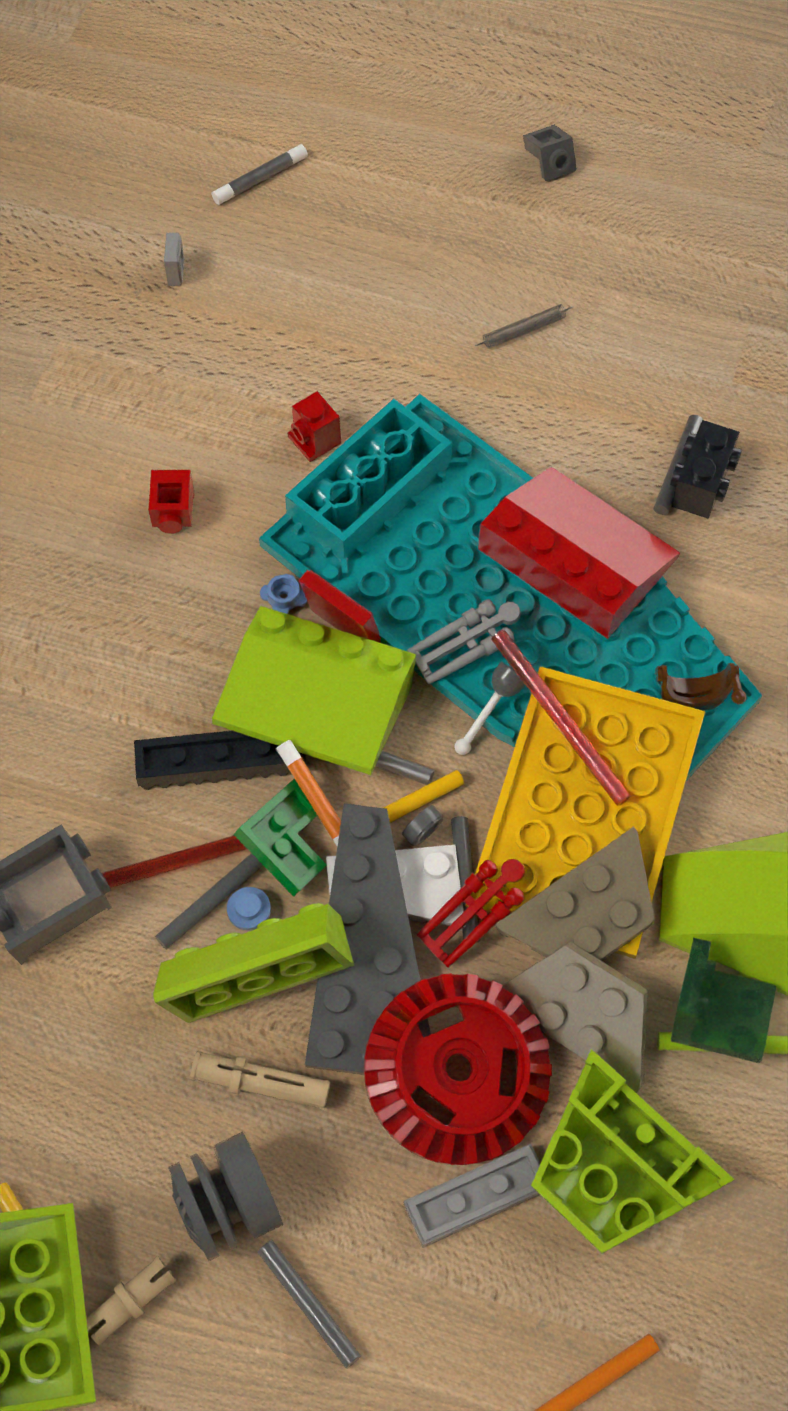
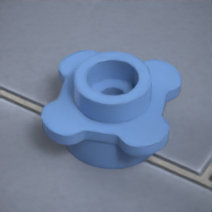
M290 574L275 576L269 581L268 585H264L260 590L262 600L268 601L273 610L286 614L296 606L302 607L307 603L304 592L299 589L297 580ZM281 594L288 595L286 598L280 597Z

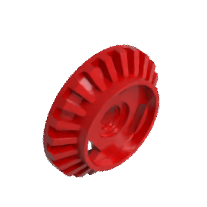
M448 973L423 979L398 994L382 1011L370 1032L364 1056V1081L370 1105L387 1133L402 1147L423 1159L446 1165H470L494 1159L518 1145L541 1117L540 1114L550 1094L549 1084L550 1077L552 1076V1064H550L548 1053L550 1047L547 1038L543 1036L539 1027L540 1022L535 1014H531L523 1004L524 1001L518 995L504 989L502 984L493 980L488 981L479 978L478 975L473 974L457 975ZM459 1008L463 1021L423 1038L417 1022L447 1009ZM503 1049L514 1050L517 1060V1078L512 1096L499 1095ZM462 1055L470 1062L471 1073L466 1080L455 1081L448 1076L446 1062L450 1056ZM417 1086L455 1114L448 1125L442 1124L413 1101L411 1095Z

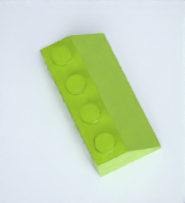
M310 904L301 908L299 914L286 919L272 918L262 921L257 925V929L243 934L229 933L222 935L216 939L215 944L201 949L198 947L182 949L175 954V958L161 962L153 992L154 1001L185 1022L191 1023L352 967L354 963L341 915L329 904Z

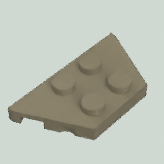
M632 827L495 924L498 932L531 947V950L545 957L567 943L572 942L600 961H603L654 925L655 919L637 830Z
M572 942L567 943L543 960L502 984L504 989L518 995L524 1001L523 1004L531 1014H535L540 1022L539 1027L544 1034L585 1060L592 1049L626 1080V1084L634 1092L637 1093L641 1089L645 1074H642L643 1050L646 1047L647 1029L644 1026V1020L648 1006L647 989Z

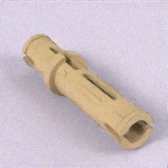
M197 1051L190 1074L191 1080L229 1087V1092L239 1094L242 1090L325 1110L330 1091V1080L325 1081L288 1071L247 1063V1058L240 1056L233 1060L202 1053V1051Z

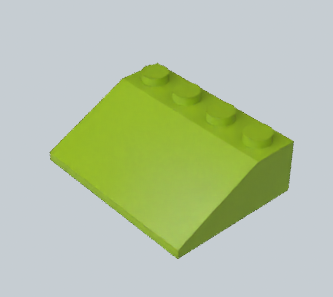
M260 606L245 632L212 717V724L279 746L291 740L300 753L371 775L412 688L416 654Z
M73 1203L0 1213V1411H65L96 1403Z

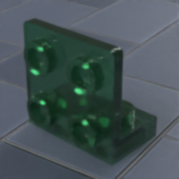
M693 938L676 1011L671 1042L761 1063L768 1035L776 986L716 971V961L708 960L711 942Z

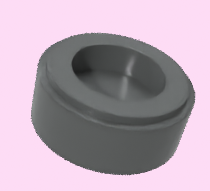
M430 805L406 826L402 835L412 846H417L440 826L444 816L434 805Z

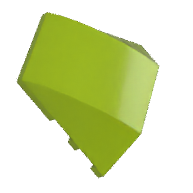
M788 832L665 856L662 873L659 941L705 961H716L739 971V975L749 980L753 977L778 988L777 992L788 996Z
M591 1049L531 1187L603 1254L733 1182L735 1179L699 1146L696 1148L634 1092L619 1073Z

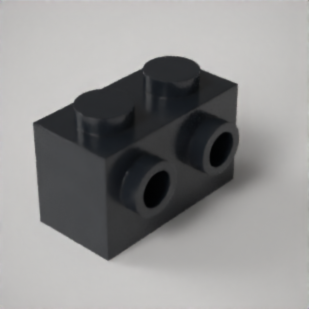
M702 420L697 434L689 433L682 455L687 456L685 464L677 463L670 481V485L676 487L672 507L709 519L715 502L723 503L730 484V480L725 478L727 471L735 472L742 453V449L736 447L739 431Z

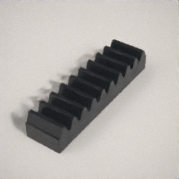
M235 731L134 740L136 781L138 786L145 790H150L153 785L167 788L170 783H175L181 787L187 781H192L196 785H200L203 780L207 779L212 783H218L220 778L235 781L238 776L249 780L256 774L263 778H268L271 773L285 776L289 769L276 750L279 745ZM298 752L306 764V754Z

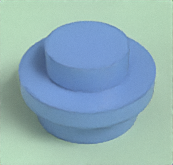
M241 888L235 891L228 900L227 914L229 920L239 929L255 930L259 923L268 920L270 917L271 905L269 898L258 888Z

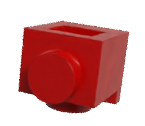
M318 391L292 406L293 423L291 424L292 430L287 432L288 438L309 462L341 444L340 416Z
M151 470L148 510L152 527H158L162 532L169 534L180 532L182 527H192L195 491L191 470Z

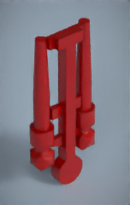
M516 859L505 861L501 868L502 875L495 882H492L489 879L497 874L498 867L493 861L485 860L480 865L479 872L476 874L472 873L464 881L465 885L416 934L447 968L476 944L496 923L511 914L510 909L513 906H519L524 901V893L519 888H511L506 893V897L501 890L509 882L516 883L524 877L525 868L520 861ZM486 884L488 889L475 900L471 894L473 892L476 894ZM494 896L501 899L503 902L499 900L490 909L492 911L490 914L483 909ZM465 902L469 907L434 941L429 933ZM477 914L483 921L448 956L442 947Z

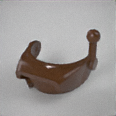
M728 663L727 667L719 673L699 678H675L669 676L666 665L655 668L656 680L661 685L662 700L699 710H712L724 702L732 688L731 699L734 703L742 704L746 700V694L741 689L739 666H735L734 663Z

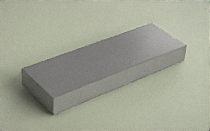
M532 1145L524 1146L403 1201L422 1248L540 1195L531 1187L540 1166Z

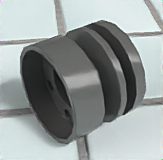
M243 1132L214 1145L218 1167L209 1171L197 1153L190 1156L198 1174V1177L187 1181L179 1162L168 1167L171 1174L174 1202L191 1240L205 1253L208 1261L219 1257L211 1236L219 1231L223 1232L230 1250L237 1248V1239L233 1225L240 1221L244 1223L249 1233L255 1239L283 1226V1221Z

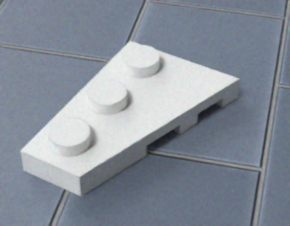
M455 845L395 850L407 914L411 921L426 923L461 889ZM336 856L326 857L329 894L331 892ZM463 903L440 924L450 926L464 912Z

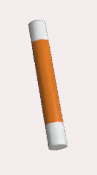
M288 740L278 746L276 750L334 843L338 846L341 820L292 741Z

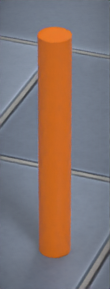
M647 1334L534 1411H572L659 1352L660 1349L656 1341L650 1334Z

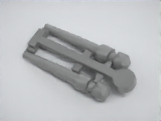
M485 600L479 604V608L476 610L474 608L462 613L461 618L436 631L407 651L416 654L415 664L429 685L485 654L487 656L499 650L500 645L507 646L514 641V634L510 628L505 627L497 633L495 628L503 623L507 625L515 624L520 618L519 606L513 602L503 603L499 608V613L489 618L495 614L496 609L491 600ZM482 621L481 624L475 626L474 628H472V629H470V630H467V628H466L467 626H468L469 628H471V627H473L474 625H476V624H478V623H480V622ZM457 632L460 633L458 637L424 656H421L419 653ZM488 632L491 636L480 641L478 646L474 639ZM467 644L470 651L459 656L436 672L432 673L428 667L430 664Z

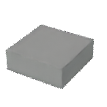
M166 233L164 266L168 286H181V283H183L185 257L182 238L179 233Z

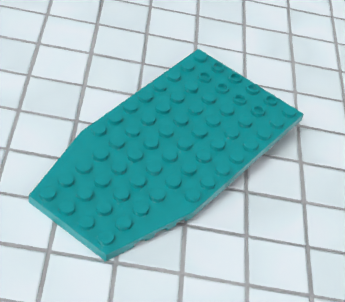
M421 394L417 395L406 406L393 398L285 495L287 513L259 537L260 547L298 578H301L307 570H312L370 611L377 625L381 643L407 651L436 631L461 618L462 613L471 608L476 610L479 608V604L485 600H491L496 609L495 614L489 618L499 613V608L503 603L513 602L517 604L520 609L519 620L515 624L507 625L503 623L495 628L496 633L505 627L510 628L514 634V641L507 646L500 645L499 650L489 656L485 654L470 664L431 683L434 688L476 721L495 693L492 686V674L500 661L526 677L528 682L523 689L514 696L501 697L482 725L497 739L515 747L540 667L662 699L661 685L657 682L655 674L657 666L666 665L668 675L675 678H699L723 671L728 663L737 665L730 656H725L715 645V638L706 627L701 628L689 614L690 608L680 596L676 598L666 586L667 581L663 576L607 639L480 551L478 544L481 522L507 495L533 479V477ZM481 621L480 623L474 625V626L471 627V628H469V627L467 626V627H466L467 630H470V629L474 628L475 626L481 624L482 621ZM457 632L419 653L421 656H424L458 637L460 633ZM487 632L474 640L479 646L480 641L491 635ZM466 644L430 664L428 667L434 673L470 651ZM415 664L414 671L423 679H425L421 671ZM740 668L739 679L741 689L746 694V700L742 704L734 703L731 699L732 688L720 706L712 710H702L705 711L686 781L760 703L762 694Z

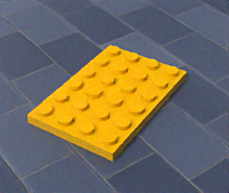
M540 667L475 874L479 872V867L485 860H491L498 867L497 874L489 879L495 882L502 875L501 868L505 861L509 859L520 861L525 868V875L522 880L516 883L509 882L501 889L505 897L506 893L514 887L519 888L524 893V901L519 906H513L510 909L511 912H514L634 827L639 836L652 903L705 711ZM486 884L476 894L474 892L471 894L475 900L488 889ZM494 896L483 909L490 914L492 912L490 909L499 900L503 901ZM643 932L615 953L636 959Z

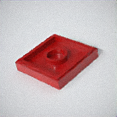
M307 570L298 580L312 612L340 631L381 643L377 625L370 611L312 570Z

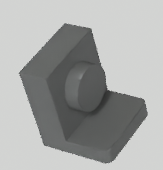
M555 124L523 135L525 149L539 159L541 175L544 180L549 181L576 171L573 138Z

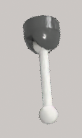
M500 661L492 674V686L495 693L465 737L455 742V751L460 755H466L470 752L471 741L501 697L516 695L528 682L526 677Z

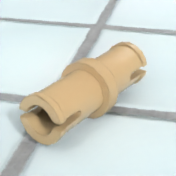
M159 1256L155 1257L154 1261L124 1285L120 1282L113 1288L115 1294L86 1317L88 1331L103 1319L106 1320V1323L91 1335V1338L99 1346L130 1318L134 1316L138 1319L145 1313L143 1307L170 1284L177 1281L170 1270L155 1282L151 1281L157 1273L166 1267Z

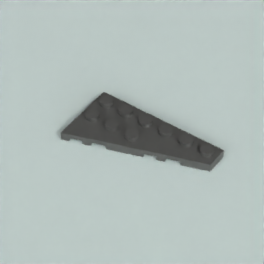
M344 803L329 905L341 915L354 966L317 979L305 1067L364 1075L365 1049L376 1020L398 994L420 981V975L388 811L385 808ZM428 1018L417 1022L423 1038L431 1035Z

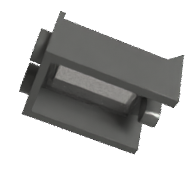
M62 824L0 861V931L7 941L4 944L5 948L21 965L37 950L103 910H110L112 908L105 896L106 893L111 891L109 884L99 868L91 872L84 860L91 856L87 846L78 833L71 837Z

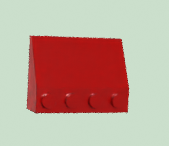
M552 466L507 495L480 524L478 544L480 551L607 639L680 555L679 551Z

